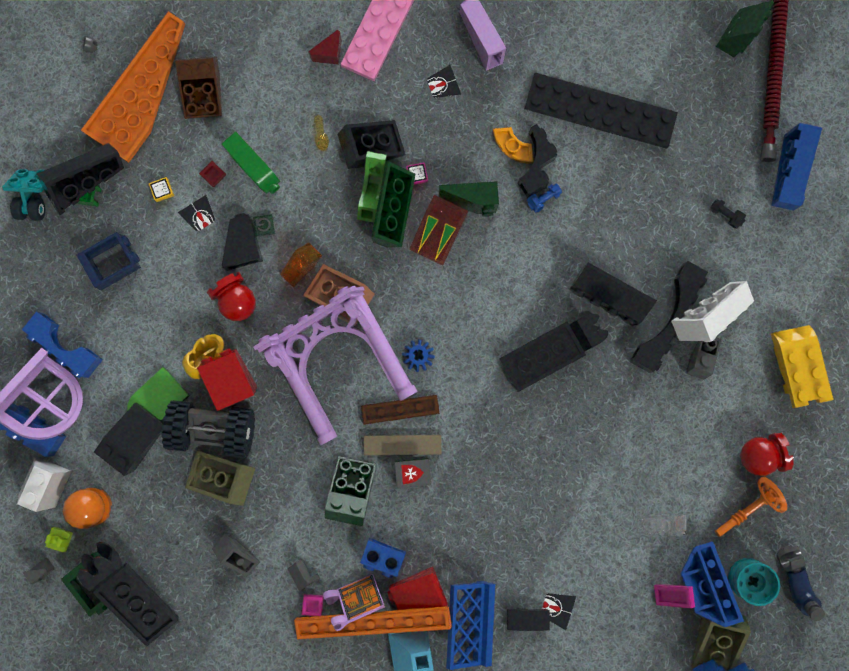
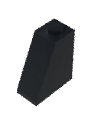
M237 214L234 216L235 218L229 221L222 259V268L226 271L263 261L253 221L249 214Z

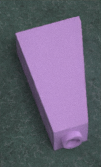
M463 1L460 4L459 13L485 70L487 71L503 64L506 47L480 1Z

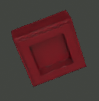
M213 161L199 173L213 188L226 176V173Z

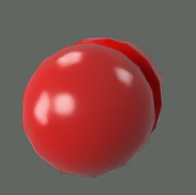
M239 272L236 273V276L232 273L216 282L218 287L214 290L209 288L207 291L211 300L218 299L217 306L220 313L232 321L247 319L256 308L255 296L247 286L241 284L244 279Z
M772 433L768 439L755 437L745 442L740 452L742 466L750 473L759 476H767L774 473L777 469L780 472L792 470L794 461L793 455L789 456L786 446H790L787 438L782 433Z

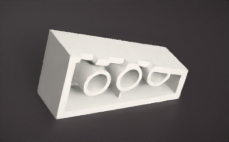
M747 281L728 283L713 293V297L699 302L700 307L694 310H687L684 312L685 316L681 319L677 317L671 322L679 341H713L721 331H724L732 321H735L754 302Z

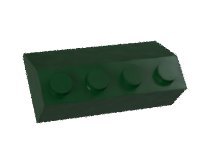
M389 161L385 163L371 237L373 243L392 248L402 247L416 174Z

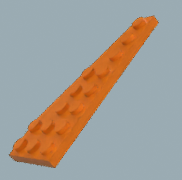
M169 11L81 129L83 133L101 145L109 143L118 151L120 158L128 163L151 134L184 31V21Z

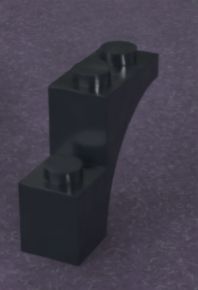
M537 124L532 126L528 133L534 146V162L528 172L519 178L518 185L527 199L547 187L549 178L544 170L541 171V168L553 162L557 157L555 145L549 143L545 130L539 128Z

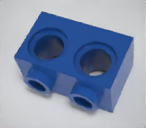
M369 538L360 563L364 564L363 568L374 571V569L382 571L381 574L386 577H397L406 551ZM376 551L379 558L377 560H370L368 553ZM394 558L397 561V565L389 567L386 564V560Z

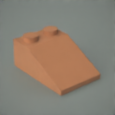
M323 264L303 296L319 306L324 305L325 307L330 304V299L338 295L337 291L346 286L348 288L354 285L355 287H364L363 293L365 295L363 297L367 304L370 303L375 294L365 284ZM346 311L338 315L340 319L349 323L350 316Z

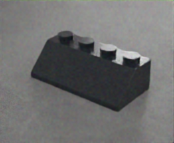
M589 262L581 268L570 287L574 290L573 293L581 298L587 297L590 299L591 304L597 307H605L609 314L621 316L624 318L623 321L631 326L640 324L657 302L652 297Z

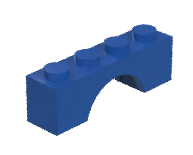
M36 312L22 329L27 334L26 337L30 341L38 342L42 345L41 348L47 351L49 355L52 353L57 357L55 360L62 366L67 365L71 368L70 372L74 376L89 378L103 359L85 347H80L73 351L65 350L59 344L57 338L59 325L46 314Z

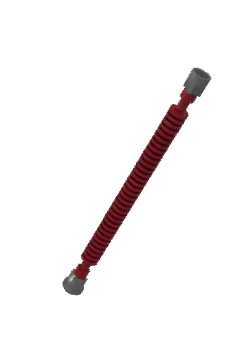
M773 0L765 115L763 120V128L767 129L760 155V161L774 162L777 155L774 130L779 128L789 0Z

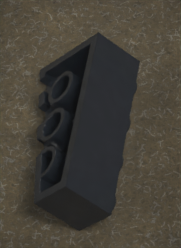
M108 143L36 175L43 190L60 216L71 204L74 206L80 201L79 198L86 193L90 194L93 192L98 184L101 182L105 183L124 169L118 151Z

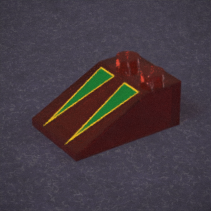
M434 195L409 250L443 266L469 211Z

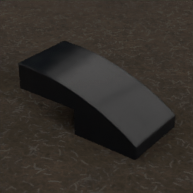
M507 609V630L548 631L550 630V610Z

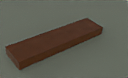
M437 395L361 406L363 425L440 414Z

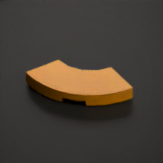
M512 127L493 129L495 142L506 156L517 162L533 164L532 144L518 140L513 134Z

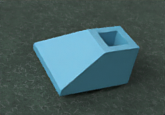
M428 631L388 633L394 671H434Z

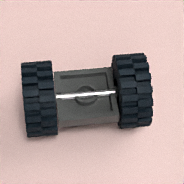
M174 400L170 401L167 405L168 409L165 410L166 415L163 417V432L161 433L163 448L166 450L186 452L189 449V445L193 443L224 447V454L230 457L247 458L249 456L255 429V412L253 409L232 407L229 412L195 409L192 402Z

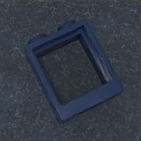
M116 232L77 254L94 288L102 291L141 268L138 263L140 258L135 251H131L129 247L131 243L126 235L123 236ZM120 244L131 264L103 279L93 258Z

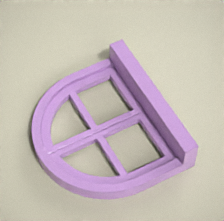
M41 348L0 391V423L17 435L28 439L41 440L56 437L67 431L77 420L83 403L81 387L68 370L49 358L48 352ZM44 368L62 380L47 399L28 387ZM65 384L68 386L72 396V405L68 414L50 402ZM21 393H24L40 405L24 424H21L5 413L6 409ZM44 408L62 420L48 428L28 427Z

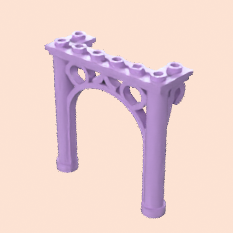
M354 285L350 288L346 286L338 290V295L329 300L330 304L325 307L321 305L315 308L312 315L302 316L298 319L299 323L294 326L290 324L282 329L283 332L279 335L276 333L272 336L266 335L258 340L259 344L254 346V349L258 350L259 353L264 352L265 358L271 366H279L318 436L317 440L320 446L336 438L337 434L308 382L306 366L312 349L326 336L337 332H348L363 338L374 352L400 401L418 392L416 387L409 381L363 297L365 295L363 293L364 287H355ZM343 311H346L350 316L347 326L340 325L337 320L338 315ZM332 315V325L326 326L322 324V320ZM357 320L359 321L364 331L354 328V325ZM310 327H313V333L310 337L301 334ZM302 339L304 341L305 348L303 353L294 351L293 343L295 340ZM293 357L300 358L299 368Z

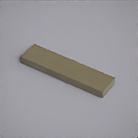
M441 435L364 436V455L442 454Z

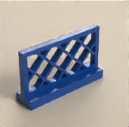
M476 581V583L450 586L449 611L452 627L448 629L446 669L454 670L479 665L484 667L492 666L495 584ZM476 588V598L473 599L471 594ZM457 590H462L464 595L458 601ZM468 599L471 605L465 610L463 604ZM475 609V618L473 620L470 614ZM460 610L463 613V616L457 622L456 614ZM468 620L470 625L464 631L461 626ZM474 629V639L471 640L469 635ZM459 631L462 636L456 643L455 635ZM466 640L469 646L463 652L460 647ZM473 650V660L470 661L468 656ZM458 651L461 657L454 663V656Z

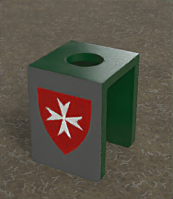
M428 458L395 461L397 488L431 485L430 462Z

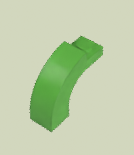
M367 152L364 184L358 204V220L373 223L375 221L387 155Z

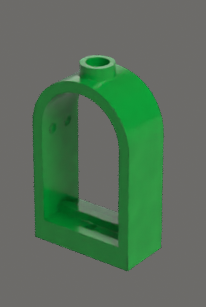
M235 131L222 143V146L265 194L269 192L274 194L280 188L278 185L280 180Z

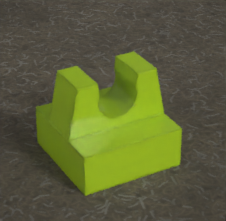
M52 527L50 534L47 535L45 547L60 552H67L73 532Z

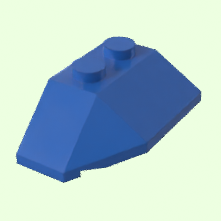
M713 541L693 547L680 575L685 586L693 587L694 612L722 627L743 622V617Z

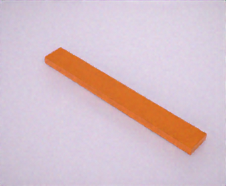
M449 607L373 612L348 623L339 631L334 629L331 618L344 614L296 617L294 620L297 639L448 630L452 627Z

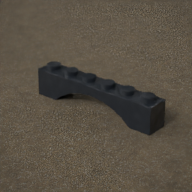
M689 261L682 264L674 279L675 305L670 320L658 335L638 345L629 362L648 373L659 370L663 362L661 358L669 352L672 346L670 342L673 337L677 336L671 321L676 317L679 319L685 316L684 312L689 309L690 305L696 302L699 296L697 295L699 288L702 289L707 282L705 277L708 272Z

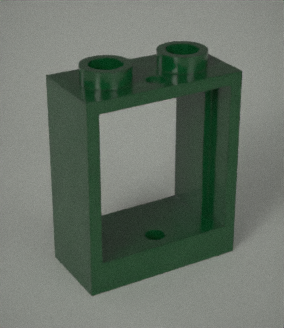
M94 552L91 554L93 558L96 556H101L98 552ZM81 562L61 580L89 617L96 613L99 616L108 608L102 602L95 606L76 582L80 568L85 569Z

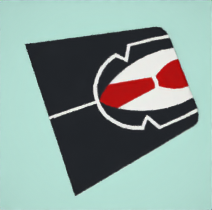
M451 65L427 78L434 98L461 95Z
M207 195L178 212L197 232L215 221Z
M547 593L542 609L550 610V621L566 630L576 596Z

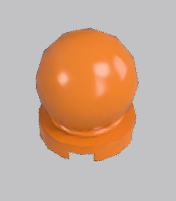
M80 489L73 492L66 499L62 512L65 521L72 527L88 529L104 523L109 518L112 502L109 495L102 489Z

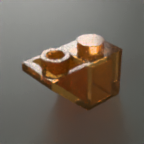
M307 243L295 250L280 275L292 287H295L316 266L322 255L310 243Z

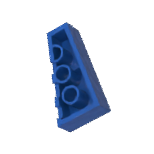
M799 123L784 135L771 206L794 211L803 205L805 200L804 194L822 127Z
M14 403L5 411V413L21 424H24L31 416L28 408L22 405L17 406ZM38 415L28 425L31 428H48L51 426L45 423L46 420ZM0 423V430H6L5 435L15 440H24L22 442L23 445L45 457L54 456L66 438L65 435L60 434L49 439H28L17 435Z

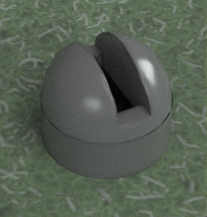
M85 36L83 51L95 52L98 46L96 40Z

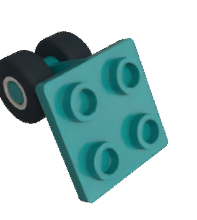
M19 169L2 186L3 191H17L21 194V197H14L11 200L10 212L14 219L24 220L29 215L31 220H43L46 211L45 203L41 198H32V192L40 193L43 191L36 174L44 170L28 171L27 169Z

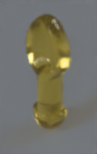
M317 115L314 117L317 131L315 143L319 150L326 151L329 146V139L324 132V120L322 116Z

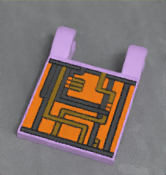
M373 574L337 590L325 591L323 594L328 605L334 604L340 599L344 615L331 618V623L336 631L343 629L350 622L385 608Z

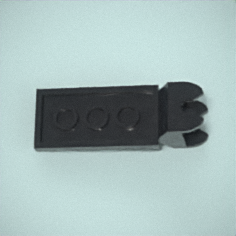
M592 313L581 317L571 324L565 322L499 358L517 392L586 356L585 351L602 343L608 336V330L597 331L598 327L594 324L597 323L600 316Z
M98 542L97 552L101 556L93 558L88 554L82 555L81 562L85 569L80 568L78 572L79 581L88 591H93L92 593L147 647L179 621V617L127 563L122 564L118 552L112 546L105 542Z

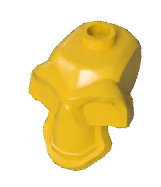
M211 334L198 339L193 349L184 356L182 366L186 374L191 378H201L197 367L201 364L202 359L212 356V358L220 356L219 352L223 351L224 341L219 335Z

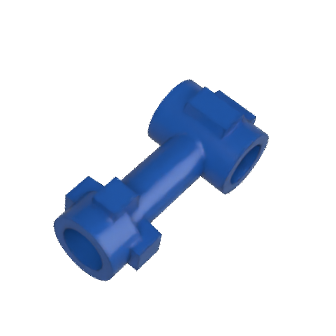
M551 184L548 186L549 191L539 197L536 194L531 195L527 199V205L531 211L533 210L537 213L544 208L543 203L552 197L555 199L560 197L562 190L559 185Z

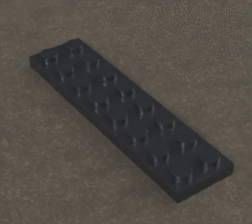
M534 73L524 108L525 110L665 149L669 147L678 114L676 111L539 73Z

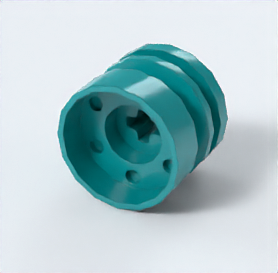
M742 558L730 567L728 581L731 589L747 603L754 606H765L772 603L778 597L780 580L777 573L770 566L753 558ZM750 576L753 577V578H752V581H753L752 583H749V581H750L749 577H750Z

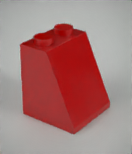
M228 348L219 352L220 356L206 357L201 360V364L197 367L217 411L254 396L257 385L237 349L231 351Z
M433 566L389 586L390 591L387 592L391 603L395 602L397 610L449 607Z

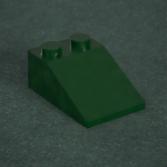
M497 181L439 185V199L475 214H482L483 217L493 216V213H496L498 209Z

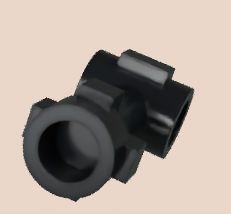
M716 199L710 207L713 210L712 212L715 214L720 212L729 218L728 224L733 228L738 229V227H741L746 221V214L739 210H736L734 213L724 206L725 202L723 200Z

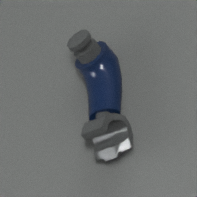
M792 545L784 547L782 551L777 553V557L782 569L787 571L789 589L795 606L802 614L810 616L813 621L822 620L825 612L821 608V601L812 590L805 568V560L801 555L799 547Z

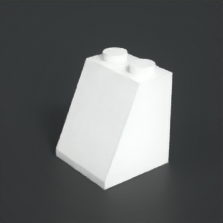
M35 457L19 492L17 504L35 512L55 508L71 471Z

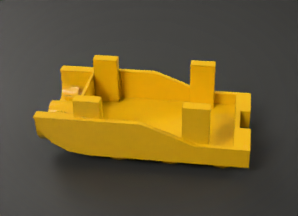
M807 325L771 333L779 369L785 381V384H783L785 394L790 396L792 408L809 405L808 401L816 400L817 403L833 400L820 344L811 326Z

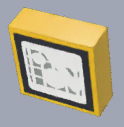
M167 177L149 183L156 202L174 196Z

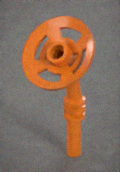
M766 477L759 478L760 498L742 511L738 510L734 513L730 520L715 530V534L721 537L735 525L739 526L744 520H747V516L764 504L769 505L777 512H785L787 510V502L777 485Z

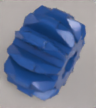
M418 339V345L415 346V342L412 340L410 342L412 348L407 345L405 346L409 353H402V356L409 357L403 362L404 364L411 362L408 367L410 370L416 365V372H419V366H422V369L426 371L425 363L432 366V362L427 359L435 358V355H428V353L434 349L432 347L426 350L429 343L425 342L421 346V339ZM416 351L417 353L418 351L422 352V360L420 358L419 361L415 360L414 353Z

